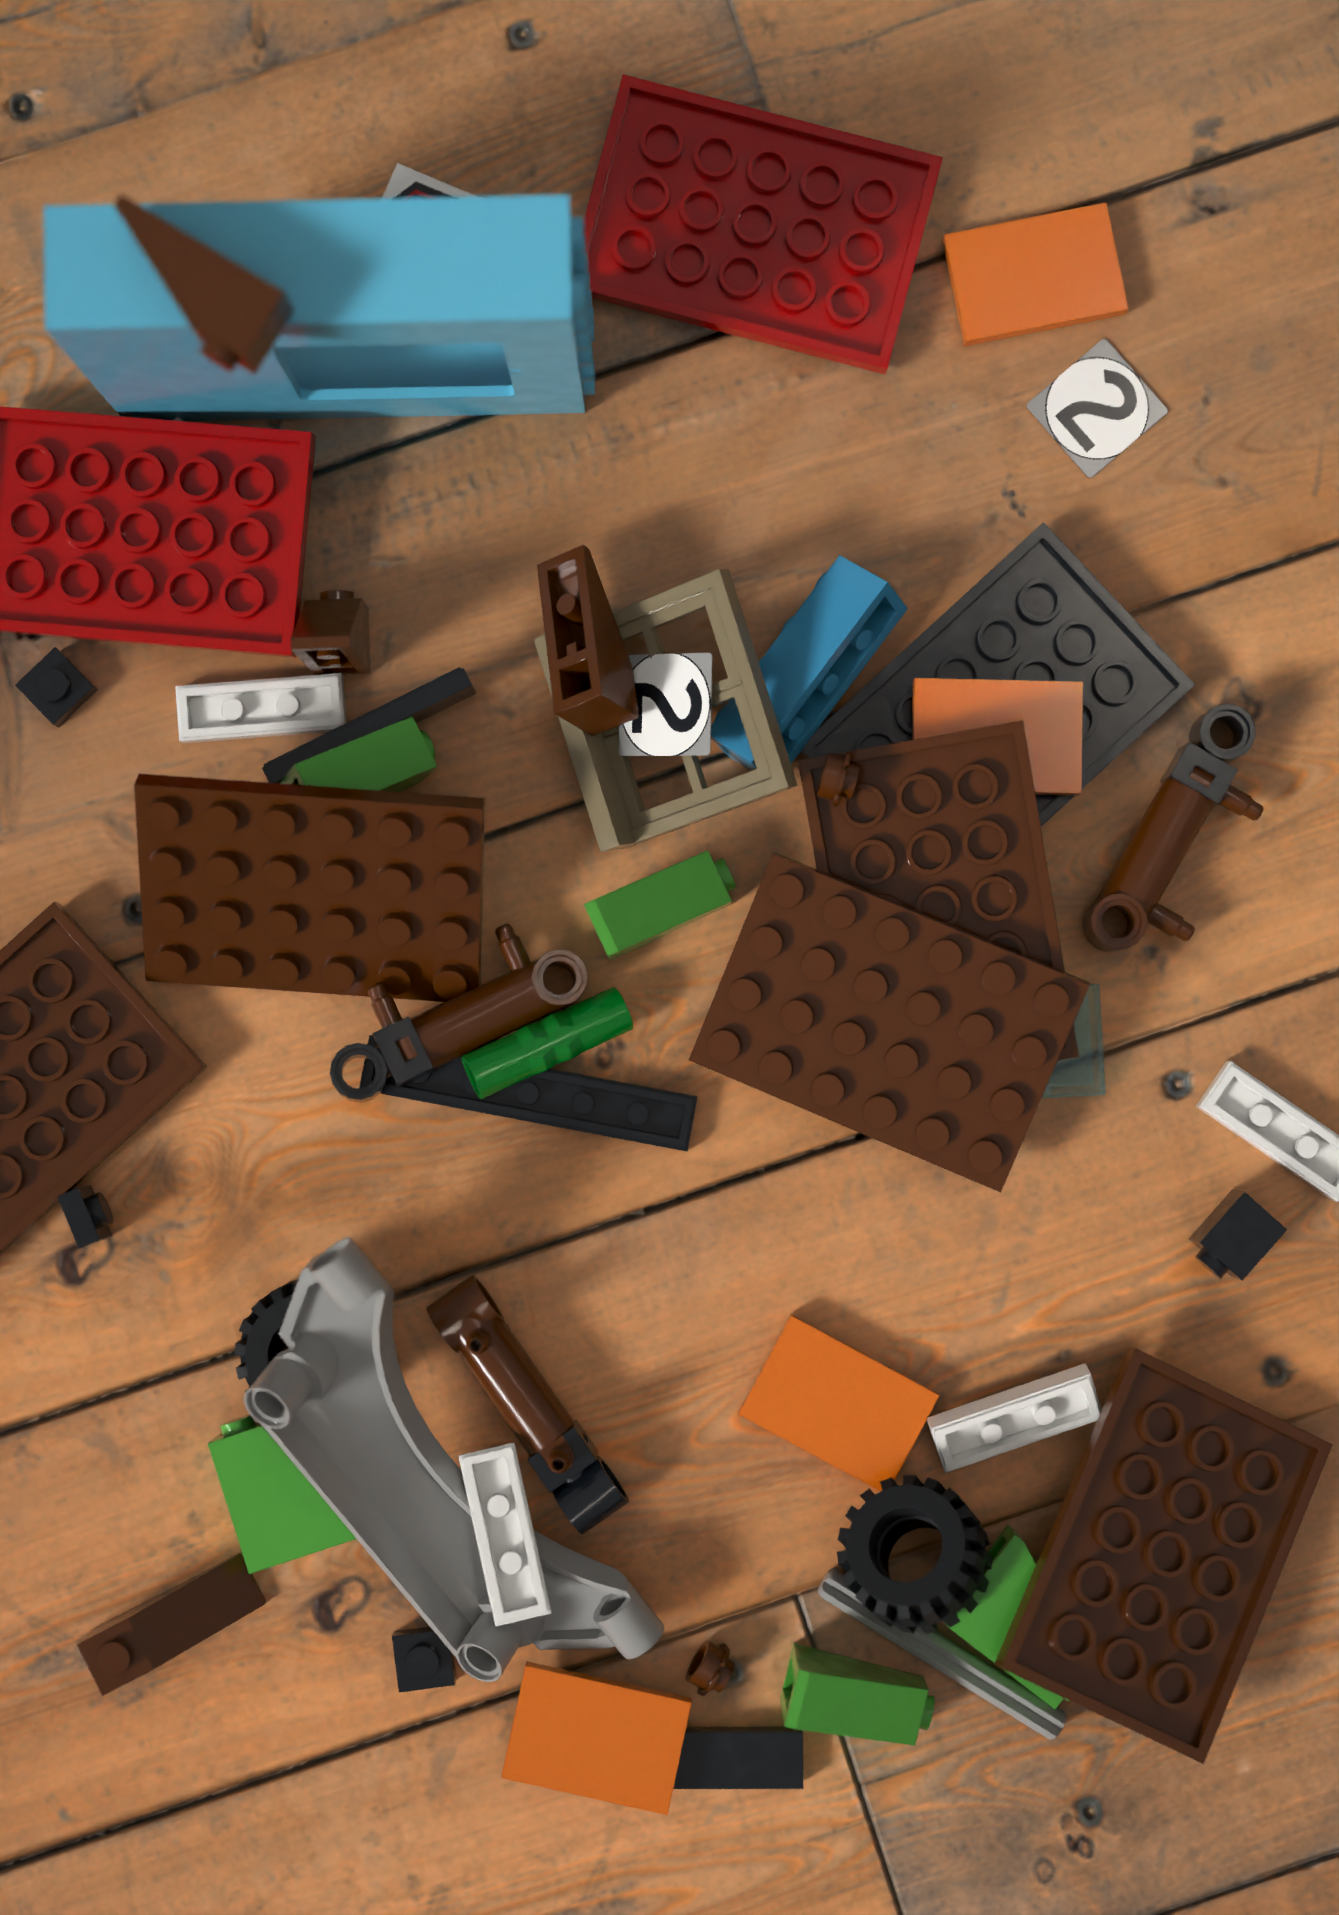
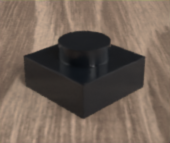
M56 647L15 685L56 727H60L98 690Z
M88 1185L57 1196L79 1249L112 1236L108 1225L113 1223V1216L102 1193L94 1194L92 1186Z
M431 1627L394 1631L392 1642L399 1693L455 1685L457 1678L454 1655Z

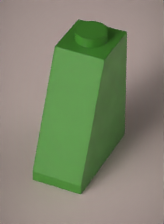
M412 716L294 764L280 781V784L402 792L421 783L437 767L435 749L428 734L423 730H419Z
M707 850L587 902L584 906L609 959L612 961L731 905L732 900L728 892L737 887L724 859L721 858L713 862Z
M250 1414L220 1425L222 1434L217 1435L208 1443V1447L249 1574L356 1539L260 1423H255L254 1418Z
M1008 1524L988 1549L989 1554L992 1556V1569L983 1571V1575L989 1580L986 1592L983 1593L976 1590L972 1597L978 1603L977 1607L971 1614L965 1607L959 1610L956 1615L961 1622L950 1628L994 1663L1036 1567V1563L1026 1544L1017 1531ZM1004 1670L1055 1710L1062 1700L1065 1699Z
M793 1643L780 1695L784 1727L915 1746L919 1729L928 1730L930 1726L935 1697L928 1695L929 1689L924 1676Z

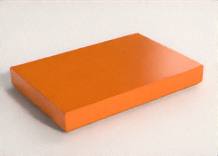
M1106 202L944 234L942 241L964 347L1125 315L1128 311Z
M914 678L912 740L1023 720L1035 794L1079 796L1082 793L1083 682Z
M790 1314L741 1405L738 1415L869 1486L883 1491L880 1482L891 1477L895 1481L927 1420L926 1418L929 1417L940 1395Z
M527 1661L501 1778L668 1815L692 1698Z

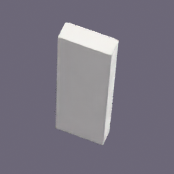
M341 673L175 686L179 741L181 743L329 732L347 723L344 678Z
M1226 1061L1196 1107L1332 1201L1338 1202L1339 1135L1232 1061Z
M1086 1363L927 1417L926 1419L944 1472L947 1473L1098 1420L1102 1410L1091 1372Z
M515 1442L459 1455L495 1627L551 1614V1606Z

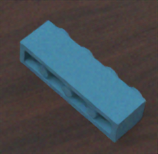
M840 555L829 570L818 579L814 590L795 615L785 623L780 635L762 659L758 661L791 764L908 609L887 581ZM734 698L723 706L716 715L715 721L711 725V739L731 759L753 771L757 767Z

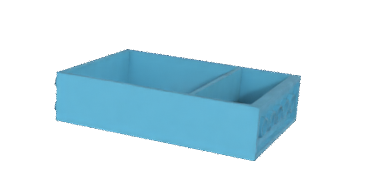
M570 195L137 203L285 292L294 312L256 374L251 373L238 364L233 372L228 371L200 352L203 343H201L114 204L44 205L45 330L120 416L174 420L179 416L183 421L585 413V396L595 395V363L593 361V346H591V341H594V309L592 307V291L590 290V273H588L583 216H572Z

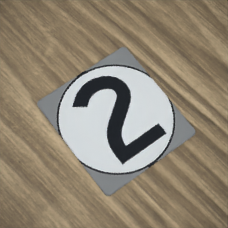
M1107 339L1099 341L1027 403V409L1088 478L1095 476L1168 412L1165 405Z
M650 654L628 655L633 668L639 718L619 725V755L708 756L711 752L712 654H654L652 658Z

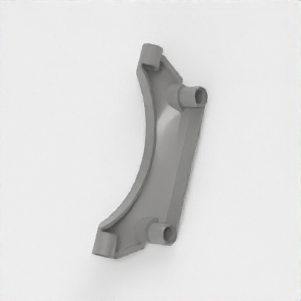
M352 1237L343 1238L326 1251L313 1257L300 1273L279 1332L280 1337L289 1348L278 1353L247 1390L244 1396L245 1407L249 1414L265 1428L457 1658L461 1668L477 1680L494 1682L501 1677L517 1649L531 1643L539 1650L604 1649L616 1647L626 1659H634L650 1650L662 1636L664 1624L628 1579L619 1570L568 1549L535 1530V1538L552 1612L551 1614L495 1627L462 1470L449 1457L429 1430L415 1406L399 1366L393 1338V1288Z

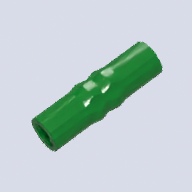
M612 987L461 1056L473 1089L478 1097L483 1099L526 1078L547 1071L559 1063L571 1060L591 1048L632 1030L633 1022L621 994L615 987Z

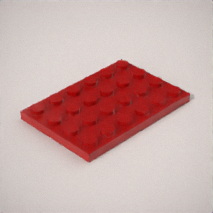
M623 74L584 217V236L586 237V255H588V273H590L592 298L886 375L943 157Z
M0 406V632L296 658V654L291 650V636L300 616L316 436L309 431Z

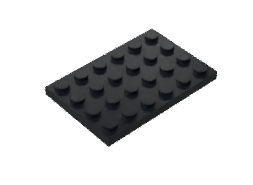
M1043 522L820 726L800 753L808 759L825 756L828 752L836 754L912 740L914 678L1083 682V789L1194 687L1195 684ZM1036 795L1041 827L1074 796Z

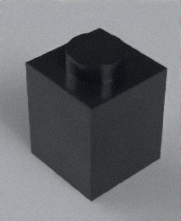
M1232 1189L1190 1236L1189 1240L1201 1249L1195 1258L1216 1277L1221 1279L1228 1273L1230 1276L1243 1281L1287 1229L1247 1193Z

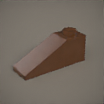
M120 194L114 206L201 343H203L200 352L228 371L233 372L238 364L251 373L256 374L294 312L285 292Z
M581 545L538 564L537 571L554 714L591 736L639 718L633 668L590 549Z
M347 590L324 591L320 593V600H306L291 636V650L315 675L371 673L369 611L367 605L362 598H354V592Z
M239 1553L92 1629L77 1644V1647L102 1696L154 1670L265 1605L266 1600L252 1574L248 1573L242 1553Z

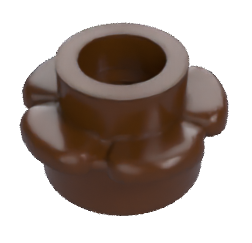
M847 751L844 756L828 752L823 767L817 797L832 800L833 807L838 806L841 797L852 799L860 766L850 764L851 753Z
M706 1640L695 1653L686 1673V1681L698 1687L697 1694L700 1696H705L712 1689L721 1692L731 1678L735 1662L729 1659L730 1649L724 1643L718 1646Z

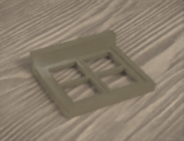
M717 569L616 611L613 615L623 642L643 634L650 657L652 658L654 654H665L657 630L658 627L706 608L728 678L712 684V707L735 698L757 769L707 787L698 756H682L693 793L645 810L629 757L620 756L618 753L619 726L591 736L558 716L600 852L629 848L798 786L729 569ZM544 634L535 638L534 642L552 696Z

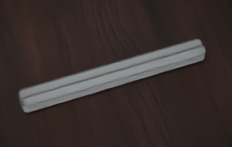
M831 1568L826 1573L818 1588L821 1598L1047 1739L1054 1740L1060 1734L1067 1719L1062 1709L1057 1707L1055 1710L1024 1685L938 1632L926 1634L922 1629L916 1627L914 1634L902 1632L895 1624L891 1627L888 1626L855 1597L856 1595L847 1587L842 1577L844 1573L834 1568Z

